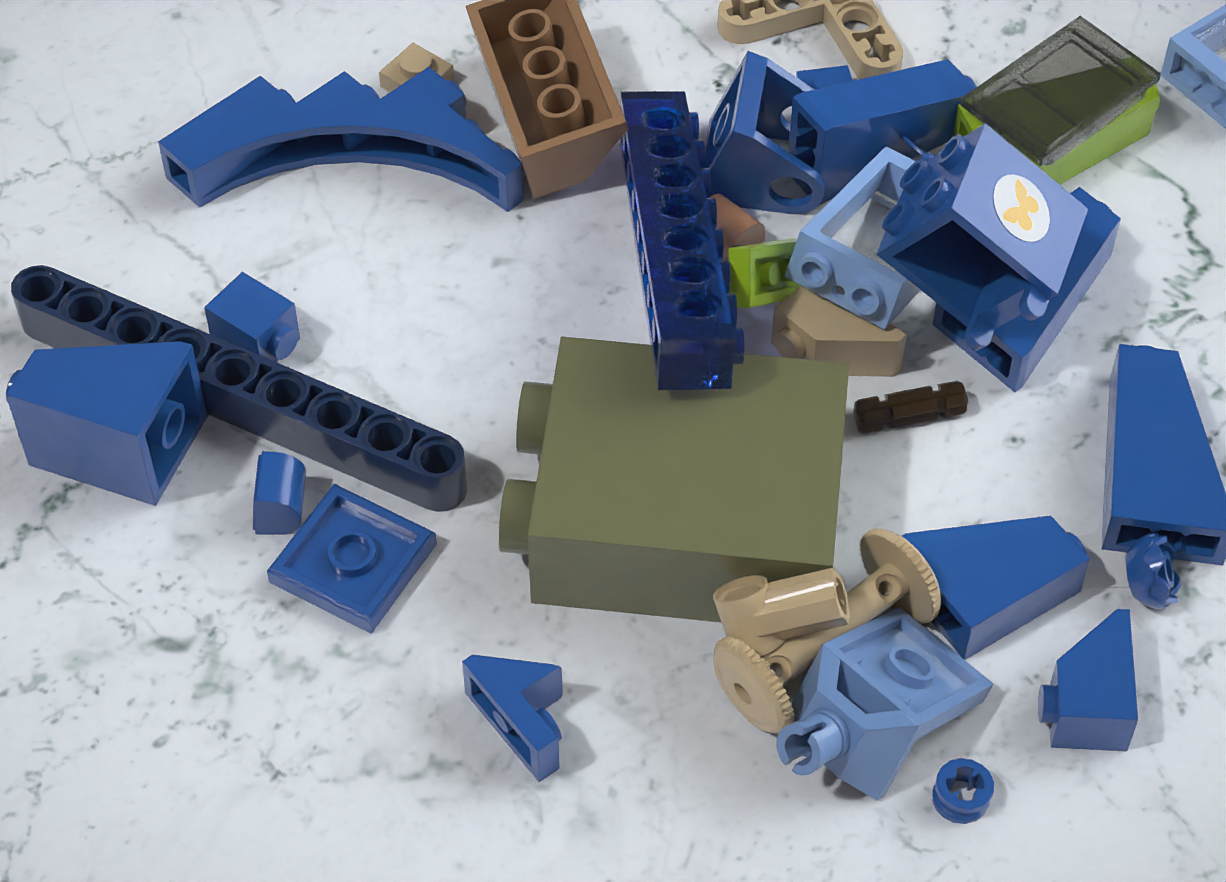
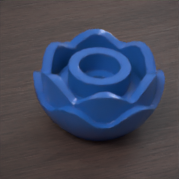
M1158 533L1144 535L1130 547L1126 554V573L1133 597L1145 606L1157 610H1162L1170 604L1178 603V598L1175 594L1181 587L1180 576L1173 569L1172 565L1176 550L1174 545L1167 541V536H1160Z

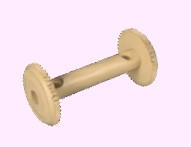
M877 528L868 531L861 537V543L859 544L861 547L859 549L861 552L860 556L863 558L861 561L865 564L863 567L867 570L866 573L869 576L847 592L850 612L848 625L787 638L779 648L762 656L756 653L753 648L751 649L748 644L746 645L743 640L735 639L734 636L732 638L726 636L716 643L713 665L718 681L732 704L750 723L763 731L779 734L782 728L793 723L795 720L793 716L795 715L792 711L794 709L791 707L792 703L788 700L790 697L786 694L787 691L783 687L811 667L822 644L873 620L890 606L893 609L900 607L921 624L930 623L938 616L941 607V593L938 581L928 562L909 541L897 533ZM770 665H773L775 667L776 675L774 670L770 669Z

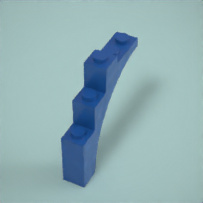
M427 67L381 99L371 86L360 84L344 71L297 103L286 90H278L260 75L158 141L166 179L199 208L234 188L275 173L313 165L357 162L402 166L439 175L478 192L507 212L524 201V171L519 158L510 149H502L487 137L476 122L471 119L466 120L465 107L467 101L461 88L452 80L446 81L430 67Z

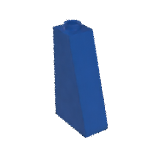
M949 59L802 92L793 96L788 152L815 169L823 178L825 188L821 205L833 199L886 146L912 160L921 156L900 138L902 135L906 136L925 152H929L947 143L953 137L958 104L980 99L981 92L978 90L975 82L969 76L963 75ZM792 177L807 195L812 192V189L806 182Z
M1078 187L1070 194L1086 206L1088 211L1059 293L1049 300L1044 315L1029 321L1021 314L996 328L987 346L980 350H973L965 341L967 327L939 304H935L932 325L1013 392H1016L1024 385L1113 252L1121 218L1113 213L1105 203L1096 200L1081 187Z
M1119 344L1109 381L1101 549L1127 553L1130 547L1144 535L1158 533L1160 536H1167V541L1174 545L1176 550L1174 559L1223 566L1226 559V492L1179 352L1154 348L1148 345Z

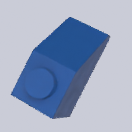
M1116 609L1056 661L1050 685H1040L1038 717L1040 723H1049L1051 748L1128 751L1138 722L1130 609Z

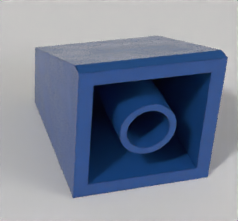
M185 342L35 349L22 370H17L13 373L6 389V401L9 404L18 437L20 438L29 466L156 506L208 417L193 346Z

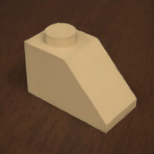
M836 285L837 292L845 294L844 289ZM803 286L799 287L774 307L771 343L782 357L849 363V376L894 377L902 370L907 335L892 323L884 330Z

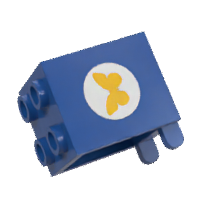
M984 123L964 137L960 134L952 137L937 155L927 161L919 159L907 169L900 181V187L903 191L898 203L890 210L883 221L882 228L886 232L876 253L877 256L967 327L965 341L973 350H980L987 346L996 328L1021 314L1029 321L1044 315L1049 300L1059 293L1088 211L1086 206Z

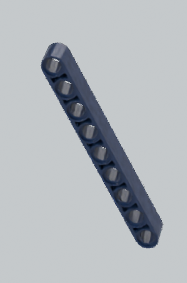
M44 265L28 267L20 271L11 283V293L25 334L32 339L53 348L185 342L191 344L208 415L428 510L436 512L449 511L458 507L465 499L467 481L464 448L458 440L448 434L55 268Z

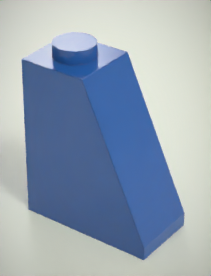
M1051 515L912 532L902 535L922 554L938 581L941 593V607L938 616L931 622L964 660L1080 593L1090 561L1079 538L1071 532H1066Z

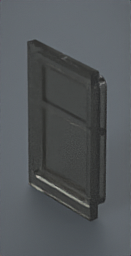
M1080 15L963 96L960 106L981 122L990 126L1006 141L1039 166L1052 165L1144 99L1146 91L1159 82L1161 73Z

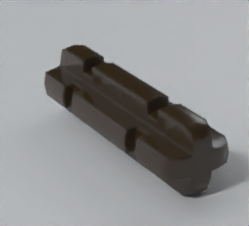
M951 381L937 384L938 390L933 391L931 386L884 394L885 400L880 401L878 396L858 399L854 402V421L859 432L869 433L884 430L883 424L889 423V427L894 428L936 420L937 413H941L943 418L962 415L967 411L968 404L965 387L960 381Z

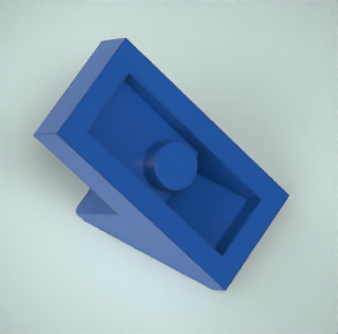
M473 654L463 660L465 694L536 780L541 782L559 770V741L562 739V735L557 723L545 709L557 702L563 695L562 668L548 663Z

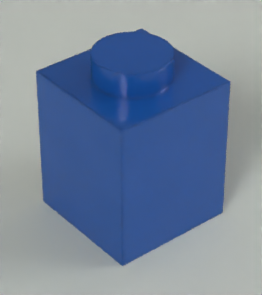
M243 271L204 307L211 335L277 362L287 358L300 340L295 303Z

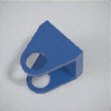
M747 51L710 117L695 198L705 201L710 196L719 193L740 208L786 214H802L817 208L823 200L825 188L821 175L815 169L768 139L789 141L791 123L784 118L782 112L792 106L793 96L814 89L769 58ZM782 177H793L806 182L812 189V192L803 198L791 199L777 194L770 184Z

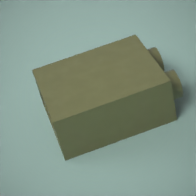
M561 336L553 384L524 381L519 400L516 448L518 453L541 455L537 481L507 479L500 511L499 551L528 555L531 603L721 623L713 594L722 585L734 579L760 575L767 578L768 582L833 568L849 363Z

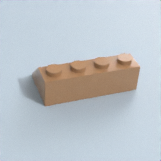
M481 0L466 5L467 14L481 57L518 158L523 166L533 199L585 182L628 130V127L578 1Z

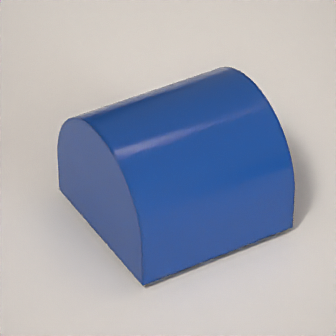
M262 451V454L258 455L253 499V530H255V534L286 535L294 532L301 525L306 467L296 457L285 453Z

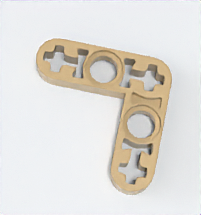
M722 0L719 4L717 29L721 37L731 43L748 44L823 22L859 79L901 70L903 48L873 0H791L801 5V7L795 10H784L775 5L782 0ZM857 20L866 23L869 28L855 31L846 28L843 24L848 21ZM871 47H873V54L875 56L870 58Z

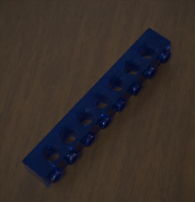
M685 91L620 92V108L625 117L628 130L620 138L619 145L657 389H731L733 365L743 364L744 332L742 327L736 328L737 299L735 293H729L730 265L728 260H723L722 228H717L716 198H710L711 175L710 169L704 168L705 147L704 140L699 139L698 112H689Z

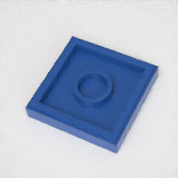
M333 484L267 570L269 583L372 634L437 545L436 533Z

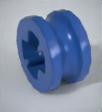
M959 758L950 760L939 770L936 776V783L932 789V802L935 810L943 818L953 823L967 824L977 821L984 816L990 805V800L994 793L993 778L982 764L972 759ZM955 781L967 782L968 791L973 787L976 789L972 800L958 799L959 791L953 794L950 793Z

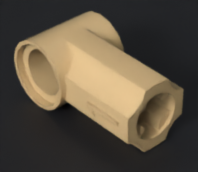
M835 567L768 582L767 578L760 575L744 576L722 585L713 594L726 636L731 638L734 636L735 639L743 640L746 645L748 644L760 656L776 650L787 638L849 624L850 612L847 592L842 577L837 573Z

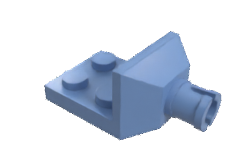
M898 607L822 644L792 701L791 707L794 709L792 712L795 715L793 716L795 720L793 723L782 728L778 734L776 742L777 752L785 766L801 756L806 757L794 765L792 772L795 774L809 775L824 765L839 779L878 801L885 796L915 741L982 704L994 684L908 613Z

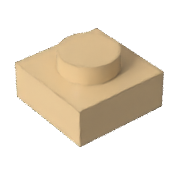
M412 42L379 72L380 87L391 92L427 67H430L446 81H454L453 65Z

